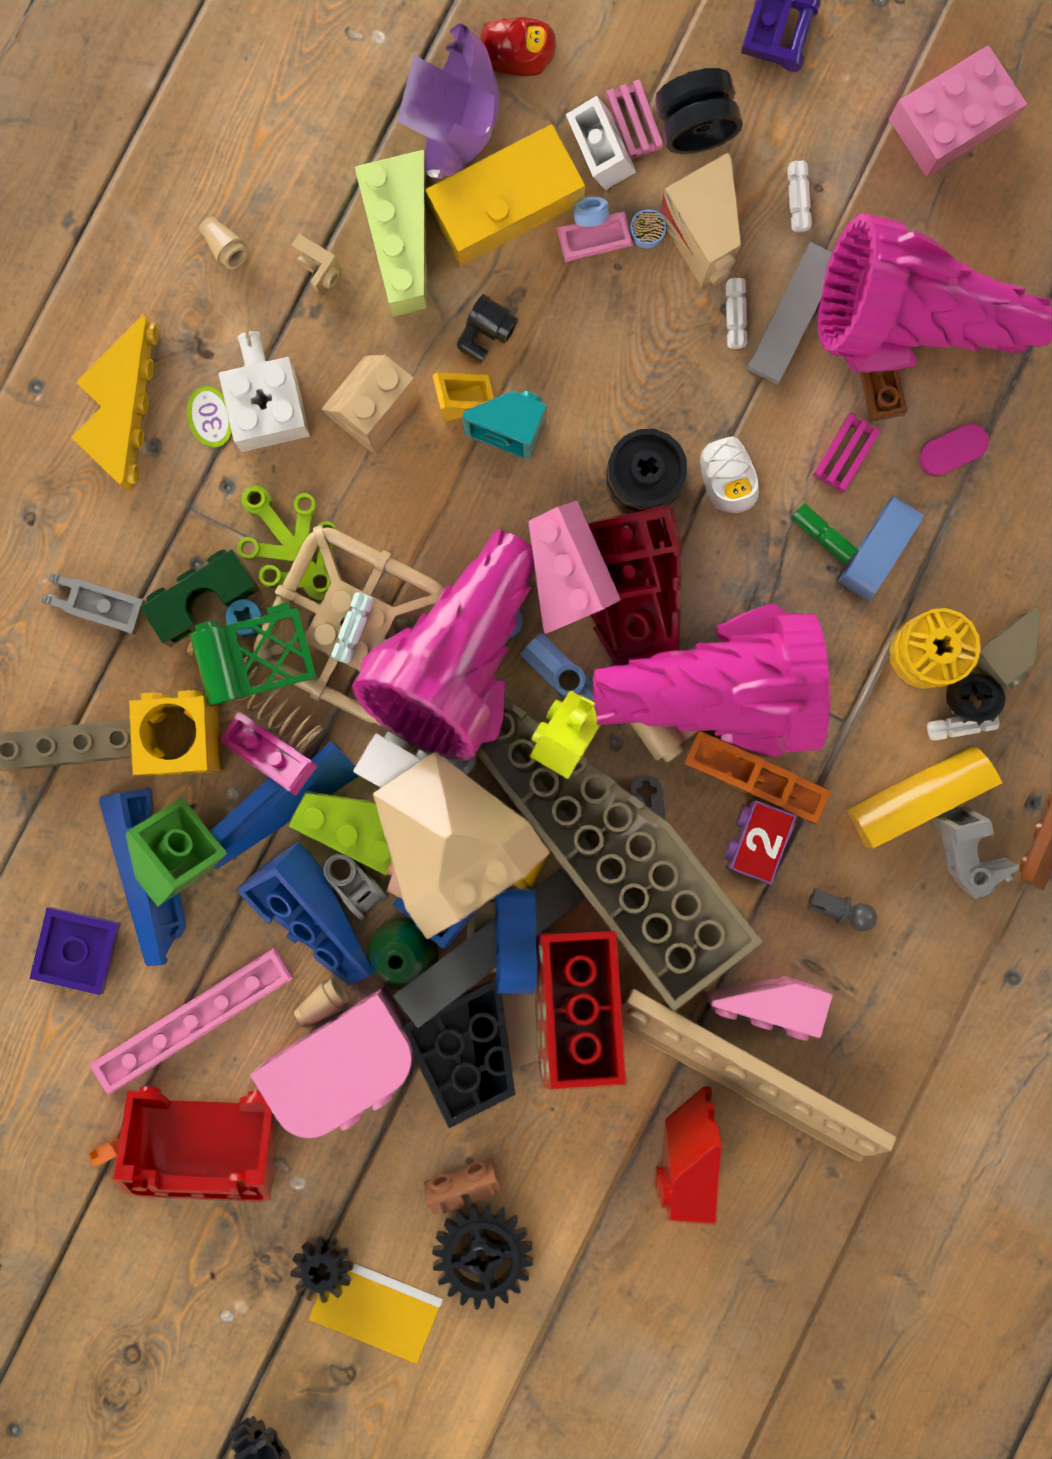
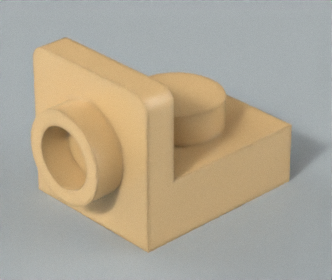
M298 234L291 245L297 256L296 261L312 273L317 269L311 280V285L314 291L322 296L326 288L331 289L337 282L340 275L338 270L340 266L334 254L303 235Z

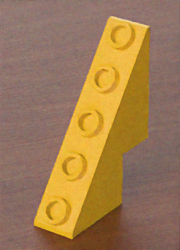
M144 315L76 381L101 408L71 438L128 492L132 489L133 484H137L139 479V465L136 463L137 449L141 450L144 443V431L140 427L142 415L147 414L149 397L145 391L147 380L152 379L154 369L153 360L150 358L151 347L156 345L158 340L157 324L150 323Z

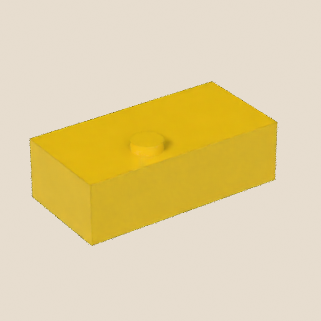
M550 124L425 189L428 207L461 267L571 210L579 200L584 199L585 184L555 128Z

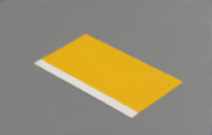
M354 1263L353 1269L347 1272L352 1280L349 1286H341L343 1293L339 1298L330 1293L328 1301L322 1303L318 1294L308 1320L415 1364L419 1361L443 1301L439 1297Z

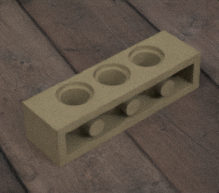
M130 719L0 733V771L132 758Z

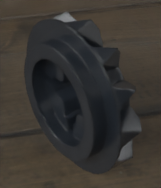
M971 673L967 677L948 686L945 704L949 705L951 715H958L962 718L963 723L973 721L977 722L980 726L984 721L994 722L996 717L1003 712L1005 694L1002 687L992 678L982 674ZM971 691H973L977 700L981 701L979 708H976L973 702L969 701Z

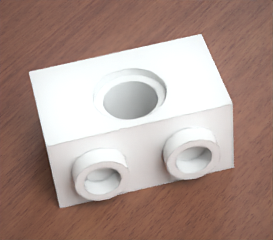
M598 96L566 114L592 176L605 190L636 173L613 117Z

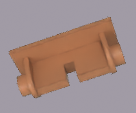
M492 1158L482 1162H473L465 1168L448 1174L437 1175L433 1179L424 1182L427 1207L430 1206L433 1214L440 1213V1215L464 1207L465 1201L462 1196L464 1194H469L473 1204L494 1197L497 1191L502 1190L500 1180L495 1174Z

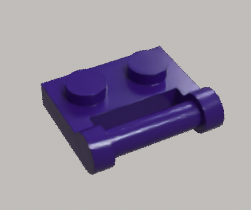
M756 0L741 53L780 64L788 71H800L804 62L802 53L813 16L818 14L821 1ZM790 8L798 9L800 13L790 47L787 49L779 45Z

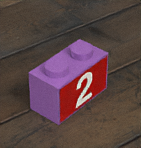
M750 801L748 806L743 805L736 821V825L740 826L736 840L730 839L723 859L728 860L726 868L772 884L796 816L758 801Z

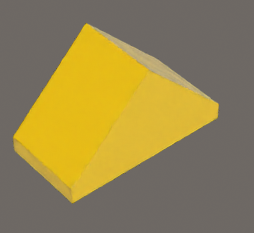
M444 372L433 374L443 422L460 419L464 411L494 399L489 375Z

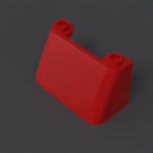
M151 1086L140 1087L139 1091H127L113 1181L124 1193L136 1197L249 1202L268 1201L271 1199L273 1182L275 1115L259 1090L249 1091L247 1096L240 1098L239 1103L174 1101L161 1094V1089Z

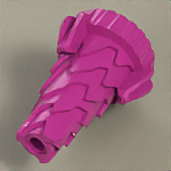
M860 213V215H856L847 224L845 230L838 238L829 259L823 281L822 296L818 304L817 330L822 347L828 350L829 354L844 357L852 371L864 373L893 371L906 367H915L917 358L909 346L918 347L920 345L934 348H949V346L979 353L981 347L1011 353H1021L1028 351L1030 346L1039 348L1043 345H1049L1052 340L1051 299L1026 294V289L1023 287L993 280L991 277L972 270L966 264L952 257L930 237L916 231L908 233L907 228L900 221Z
M502 529L495 530L477 559L467 566L453 587L446 586L429 615L422 613L412 630L409 628L402 630L375 647L363 658L360 663L361 673L354 682L352 689L354 690V696L370 716L407 743L425 752H436L449 760H469L474 757L481 743L496 740L503 721L506 684L502 680L497 681L493 676L509 650L505 647V644L517 625L516 614L532 588L527 586L535 572L532 545H529L516 535L505 533Z
M776 604L764 605L738 615L726 623L717 625V638L723 642L696 644V650L666 651L656 654L651 658L629 660V665L610 666L594 670L593 702L595 703L596 725L642 723L647 726H678V732L715 730V736L720 735V739L724 742L757 754L772 757L781 756L784 752L822 750L827 739L830 714L829 668L822 628L815 614H787Z

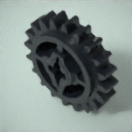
M475 1203L471 1204L469 1216H466L459 1208L456 1213L457 1223L449 1218L445 1220L444 1226L448 1233L444 1231L437 1232L436 1239L443 1245L433 1246L432 1255L441 1258L433 1262L432 1268L434 1271H444L438 1278V1284L451 1283L447 1296L452 1297L457 1292H460V1305L462 1306L470 1297L474 1299L475 1310L480 1308L483 1299H486L489 1307L494 1309L495 1297L497 1296L507 1304L509 1303V1289L517 1294L521 1292V1285L517 1279L522 1281L529 1280V1272L523 1267L533 1266V1257L524 1253L532 1250V1242L521 1241L527 1235V1228L514 1229L518 1222V1216L514 1215L505 1220V1207L503 1206L496 1215L491 1213L490 1203L485 1205L483 1213L478 1212ZM485 1229L497 1232L508 1243L492 1239ZM471 1231V1243L467 1247L462 1248V1252L453 1254V1249L458 1240ZM484 1250L488 1260L482 1261L481 1257L477 1256V1251ZM512 1258L508 1270L495 1280L493 1274L495 1269L504 1263V1259ZM462 1268L464 1272L473 1273L480 1282L465 1277L459 1269Z

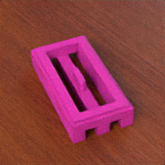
M850 412L814 471L813 476L843 493L881 430L868 426V422L856 419V415ZM850 426H852L856 431L831 473L829 475L824 473L823 471ZM864 433L868 437L842 481L836 480L852 450Z

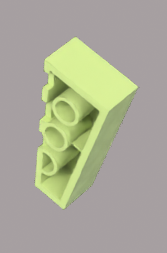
M424 150L355 166L392 317L427 309V197L425 191L427 172L425 171Z

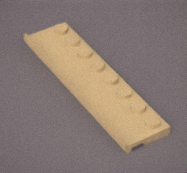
M635 989L624 996L621 1001L623 1030L851 1159L861 1162L864 1156H875L879 1153L892 1151L897 1137Z

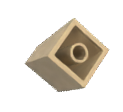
M368 355L363 357L321 408V412L376 455L417 406L420 399L414 377L386 355Z

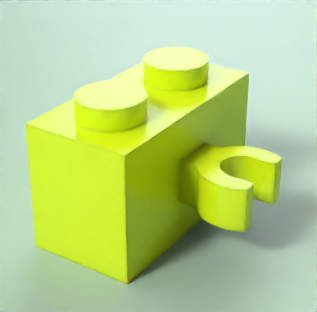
M571 690L563 702L556 699L546 715V719L550 720V722L547 724L542 721L531 738L537 744L530 757L569 779L601 726L596 725L595 703Z

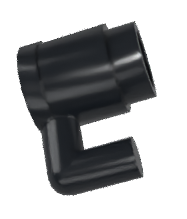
M482 294L467 318L466 327L457 342V348L482 364L488 351L473 342L478 332L493 341L497 339L505 344L515 330L519 319L510 314L511 311L493 301L489 296Z

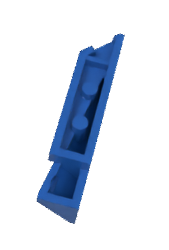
M330 741L311 759L317 765V768L296 796L269 777L210 831L227 852V855L215 868L219 869L289 823L305 791L333 794L360 775L353 772L356 765L336 743Z
M151 788L100 797L99 804L146 966L166 964L168 961L166 954L174 939L180 938L186 928L180 894H177L159 907L154 903L135 879L125 835L128 830L153 816Z

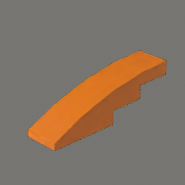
M698 731L684 762L685 765L814 824L818 823L831 793L828 789L798 777L799 775L773 765L761 757L701 731Z

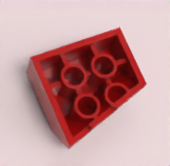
M703 1086L665 1119L662 1166L655 1167L654 1189H657L660 1207L666 1209L669 1221L716 1225L722 1145L718 1123L714 1121L715 1106L714 1103H711L712 1089L708 1086Z

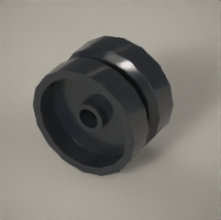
M703 68L690 71L675 77L663 85L656 93L655 102L659 117L665 122L662 131L666 147L670 152L694 154L707 151L728 142L741 131L743 121L739 106L733 101L736 92L732 76L727 70Z
M638 429L624 435L613 447L606 469V488L612 501L628 513L657 506L670 507L677 499L687 476V458L681 445L668 433L657 429ZM642 470L650 472L646 477L640 474Z

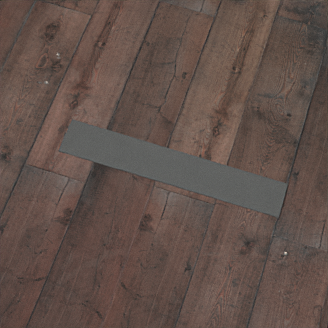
M561 868L534 888L536 936L586 899ZM495 918L393 995L417 1028L496 968Z

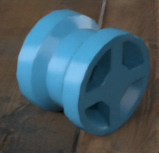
M246 599L233 602L228 607L225 615L227 625L240 622V620L245 621L265 616L263 610L258 605ZM250 628L235 631L236 634L245 638L255 637L259 634Z

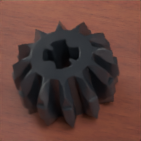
M322 1236L317 1237L315 1240V1247L306 1241L301 1247L303 1253H296L292 1259L297 1267L291 1270L290 1275L293 1278L301 1279L295 1286V1289L298 1292L304 1288L309 1289L306 1297L308 1301H312L316 1293H319L322 1303L328 1301L330 1293L339 1298L343 1293L341 1286H349L352 1280L347 1272L353 1269L354 1263L342 1261L348 1255L349 1250L345 1247L337 1252L335 1248L338 1240L335 1238L331 1240L328 1247L325 1246ZM320 1263L328 1266L324 1276L317 1273Z

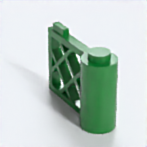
M284 603L267 607L268 615L225 626H218L216 620L195 625L196 632L189 636L209 706L317 678L297 608L290 609L289 604ZM287 618L292 619L295 634L289 644L270 634L276 621ZM270 623L266 631L257 627L259 625ZM250 628L263 635L255 651L251 653L239 646L235 631ZM266 638L285 648L276 666L256 656ZM296 638L299 644L300 651L292 647ZM289 651L303 659L306 673L291 676L279 669ZM241 653L250 657L246 666L244 665ZM253 660L272 670L265 684L250 687L247 671ZM276 673L284 677V679L272 682Z

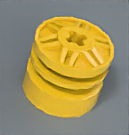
M947 608L931 609L903 623L894 633L889 647L890 663L897 676L910 686L919 689L943 687L967 677L977 665L981 652L980 637L973 623L962 613ZM940 640L942 642L940 648L945 652L937 655V646L933 643Z

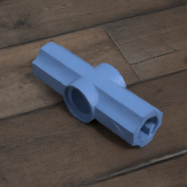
M542 632L520 653V656L553 687L559 696L565 699L569 691L564 690L559 685L560 675L565 672H572L579 680L578 687L572 691L593 702V682L585 676L580 667L574 665Z

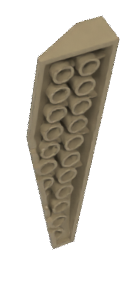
M505 697L503 721L498 737L495 741L481 743L476 754L612 931H616L619 941L671 1009L675 1011L758 947L763 941L670 823L650 810L644 803L623 789L583 756L569 779L531 758L530 755L537 744L531 738L540 723Z

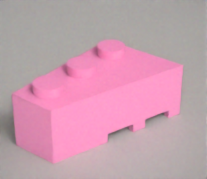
M577 500L558 506L528 521L544 635L621 601Z

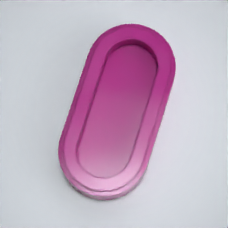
M975 424L959 427L928 442L919 453V465L930 476H943L981 457L989 445L988 435L982 427Z

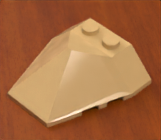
M433 752L373 793L405 908L426 939L462 920L518 881L550 854L528 821L436 752Z

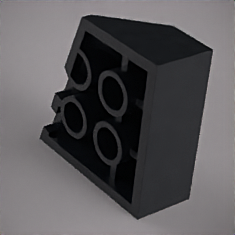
M496 979L465 991L419 1028L416 1027L411 1019L406 1020L402 1025V1029L410 1041L413 1056L448 1128L515 1095L502 994H497Z

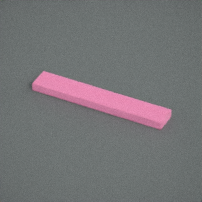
M274 947L94 1061L89 1066L107 1095H110L287 983L294 976L276 947Z

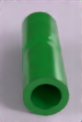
M803 503L790 518L810 537L818 540L820 545L843 565L858 550L836 529L831 528L806 503Z

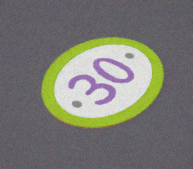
M211 386L197 388L191 394L187 404L189 427L193 435L202 444L208 447L222 446L229 440L232 434L224 395L218 389Z

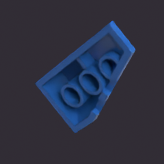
M300 842L278 853L236 889L261 918L268 923L274 919L289 931L286 936L295 944L300 941L314 951L315 960L347 985L370 977L373 973L330 883L324 876L322 867Z

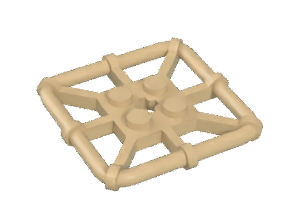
M323 525L313 527V532L303 542L283 585L279 584L275 591L278 595L272 605L289 604L292 601L316 613L305 635L307 645L330 656L318 681L312 679L293 685L311 693L310 697L316 701L322 699L363 721L377 723L378 726H381L364 710L359 702L327 686L339 663L338 660L332 657V652L335 644L340 642L338 636L342 628V621L346 618L347 612L353 608L350 605L354 594L360 592L374 599L370 613L367 612L365 615L367 621L359 642L353 647L355 652L352 660L349 663H345L361 671L360 663L363 658L375 647L388 640L386 637L396 617L432 604L434 607L444 588L434 579L391 558V553L385 550L379 552L338 530L324 528ZM330 543L375 565L363 591L342 581ZM318 546L331 581L321 604L295 592ZM384 571L430 594L429 596L395 607L372 596ZM281 620L276 621L270 631L271 635L274 636ZM270 623L263 624L261 629L266 631ZM258 634L256 638L254 651L263 637V635ZM266 638L256 656L276 666L278 661L272 658V656L284 653L285 648L280 645L269 647L271 640ZM297 639L292 645L296 649L299 648ZM259 663L266 671L272 673V670ZM283 663L279 668L291 676L303 674ZM276 673L275 676L284 679L283 676Z

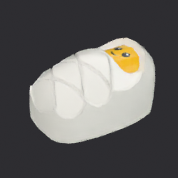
M733 436L709 443L702 450L700 466L710 501L715 509L727 513L736 514L749 510L758 500L759 482L753 463L738 438Z

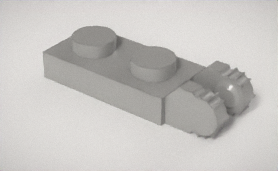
M50 573L48 581L59 587L70 588L71 592L68 601L61 600L59 597L51 594H43L41 602L64 609V612L136 635L143 614L140 606L147 601L75 578V580Z

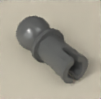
M814 888L813 894L811 893L807 906L808 910L837 919V923L841 925L845 919H848L854 929L868 931L876 924L877 914L869 904L859 903L851 906L850 897L841 898L818 888Z

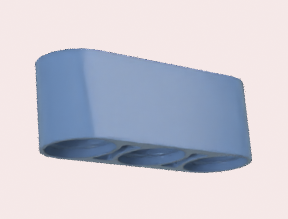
M892 496L845 568L838 583L869 602L922 521L924 514Z

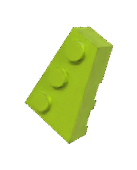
M305 791L288 826L387 876L392 859L375 801Z

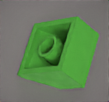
M183 797L128 830L125 834L135 879L158 907L210 873L227 855V852Z

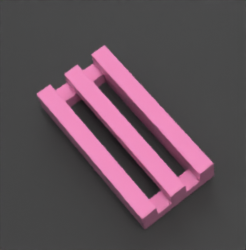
M640 79L633 81L630 86L626 84L621 85L619 90L614 91L613 88L607 90L606 98L631 160L661 150L663 142ZM631 95H635L652 142L651 144L647 142ZM622 98L640 148L637 149L633 145L617 101Z

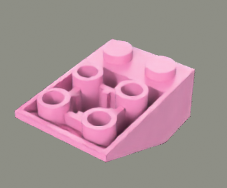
M781 976L706 991L704 998L711 1004V1009L715 1010V1013L720 1016L736 1020L738 1014L746 1016L745 1019L750 1020L752 1025L767 1030H772L773 1025L781 1026L780 1029L786 1031L787 1035L808 1041L809 1035L821 1038L832 994L817 985Z

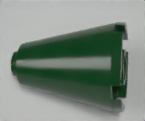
M410 918L391 919L382 924L371 936L367 948V960L373 970V975L385 986L397 990L404 988L437 963L439 957L438 944L430 938L426 939L424 934L414 926L416 923ZM393 955L400 956L403 959V964L395 961Z

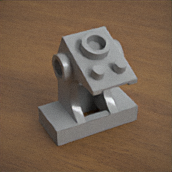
M967 806L949 810L933 818L935 829L941 833L949 874L966 893L974 899L985 897L993 893L997 889L998 883L1004 879L1006 882L1014 879L1013 873L1019 869V865L1012 863L1007 857L987 862H980L977 845L980 839L994 835L990 819Z

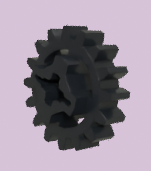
M255 1416L248 1417L233 1428L234 1432L231 1433L230 1437L235 1442L231 1445V1448L236 1452L234 1459H291L289 1451L283 1446L277 1432L271 1427L266 1429L262 1419L257 1421Z

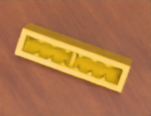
M970 746L846 810L865 847L874 849L1003 782L987 756L978 747Z

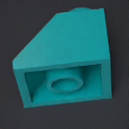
M515 391L508 392L464 411L462 421L465 436L530 461L546 423L547 404L542 402L540 396L529 391H522L521 394Z

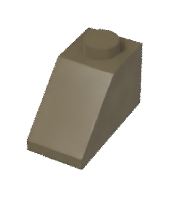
M1035 607L1023 612L980 646L981 652L977 661L978 667L986 676L995 680L1001 687L1009 685L1010 688H1013L1029 676L1026 670L1033 666L1036 661L1040 611Z

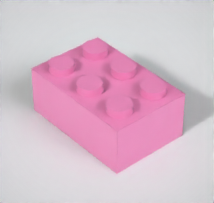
M987 45L898 100L889 117V121L927 177L1013 124L1027 103L990 46Z

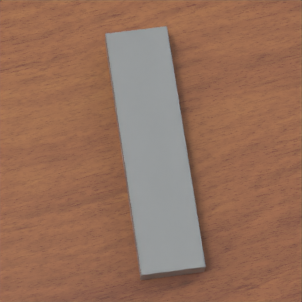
M812 242L809 243L746 370L777 385L779 384L821 300L825 271L832 252Z

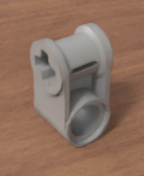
M340 852L335 853L325 862V878L339 893L347 907L360 920L366 917L365 912L380 899L386 900L389 897L384 887L360 862ZM343 859L350 864L351 873L348 877L339 878L334 875L332 865L335 860ZM368 891H371V893L367 897H365L362 901H359V899L364 894H366Z

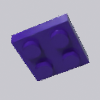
M54 907L46 908L29 979L97 995L103 994L121 923Z

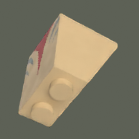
M727 152L665 188L659 212L665 220L667 232L701 288L710 282L713 285H717L731 275L730 271L736 262L741 246L732 161Z

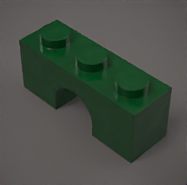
M232 549L228 552L220 550L207 559L208 564L197 571L190 569L176 579L178 583L167 590L160 588L147 596L146 600L148 602L140 606L163 644L172 647L196 632L195 625H198L193 616V604L200 595L207 592L217 593L223 604L229 607L233 602L248 599L261 591L239 555Z

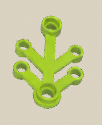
M259 485L248 487L241 497L243 507L250 514L260 516L283 546L258 543L254 538L245 537L237 545L238 553L246 560L265 558L294 562L303 542L310 534L312 515L317 509L315 499L307 493L299 494L295 498L294 508L297 511L295 535L293 536L271 508L272 498L268 491ZM255 493L261 494L259 504H250L249 499L251 495ZM304 499H308L312 503L310 509L302 511L299 508L300 502ZM323 521L318 524V526L323 525L324 528L331 527L338 530L330 521ZM254 543V552L249 555L244 554L243 548L245 544ZM330 543V546H331V549H332V552H333V546H334V544ZM319 548L317 563L315 564L311 559L298 588H304L311 598L323 601L331 581ZM266 565L260 570L259 579L266 587L275 588L279 584L283 585L289 572H281L274 565ZM271 570L276 571V580L271 583L266 582L265 574ZM324 576L327 578L326 586L321 589L316 588V578Z

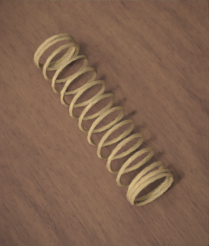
M190 643L187 653L190 656H195L192 643ZM249 657L243 659L244 665L249 661ZM259 667L253 669L248 675L249 680L259 671ZM266 677L259 685L265 684L269 677ZM280 688L274 689L268 697L253 707H250V704L256 694L237 699L241 701L249 698L247 710H254L260 707L257 714L258 720H264L271 716L268 722L269 730L276 729L282 725L278 738L283 740L293 735L289 746L302 755L324 733L322 725H318L298 744L292 746L299 732L311 719V716H308L294 730L281 737L285 727L301 709V706H298L280 723L271 727L272 721L281 708L291 699V696H287L273 711L260 717L266 704Z

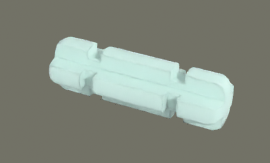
M360 592L354 594L350 605L353 608L347 612L338 636L340 642L335 644L332 652L334 659L343 663H349L352 660L355 652L353 647L358 644L367 621L365 615L367 612L370 613L374 603V599L371 596Z

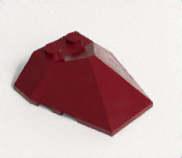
M657 506L587 523L621 598V601L590 615L596 624L593 629L615 666L628 665L629 660L651 658L656 654L666 651H680L682 541L673 507Z

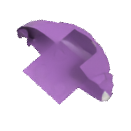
M461 23L450 30L454 37V42L446 47V50L450 51L443 70L415 55L413 56L397 122L427 136L425 171L430 177L443 178L444 176L453 175L456 171L463 170V164L471 162L487 144L498 119L499 90L496 77L493 75L487 48L472 30Z

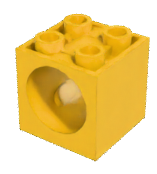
M199 690L178 691V698H172L171 695H163V693L159 692L142 693L141 700L129 701L133 775L165 776L222 772L221 747L218 741L220 737L218 705L209 706L206 693H200ZM184 708L186 709L184 713L195 721L196 738L185 755L172 760L166 756L167 753L158 744V727L168 713Z

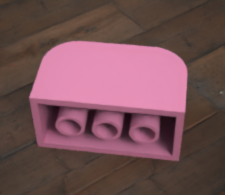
M383 986L264 1061L250 1076L283 1128L299 1137L314 1138L325 1135L338 1126L344 1131L361 1119L360 1115L368 1107L371 1106L373 1111L391 1101V1095L405 1081L415 1058L410 1041L402 1029V1025L406 1020L386 987Z

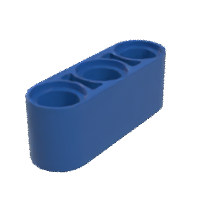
M506 888L497 894L495 899L497 994H535L537 987L534 889Z

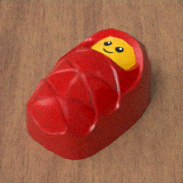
M517 17L499 19L488 22L483 26L481 41L487 48L493 71L518 76L540 75L554 57L556 49L555 33L549 24L541 20Z

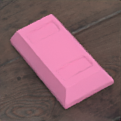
M625 211L610 214L608 220L598 226L583 227L573 223L556 228L565 262L633 246Z

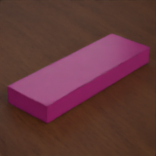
M238 712L218 739L227 748L295 796L317 768V765L241 712Z

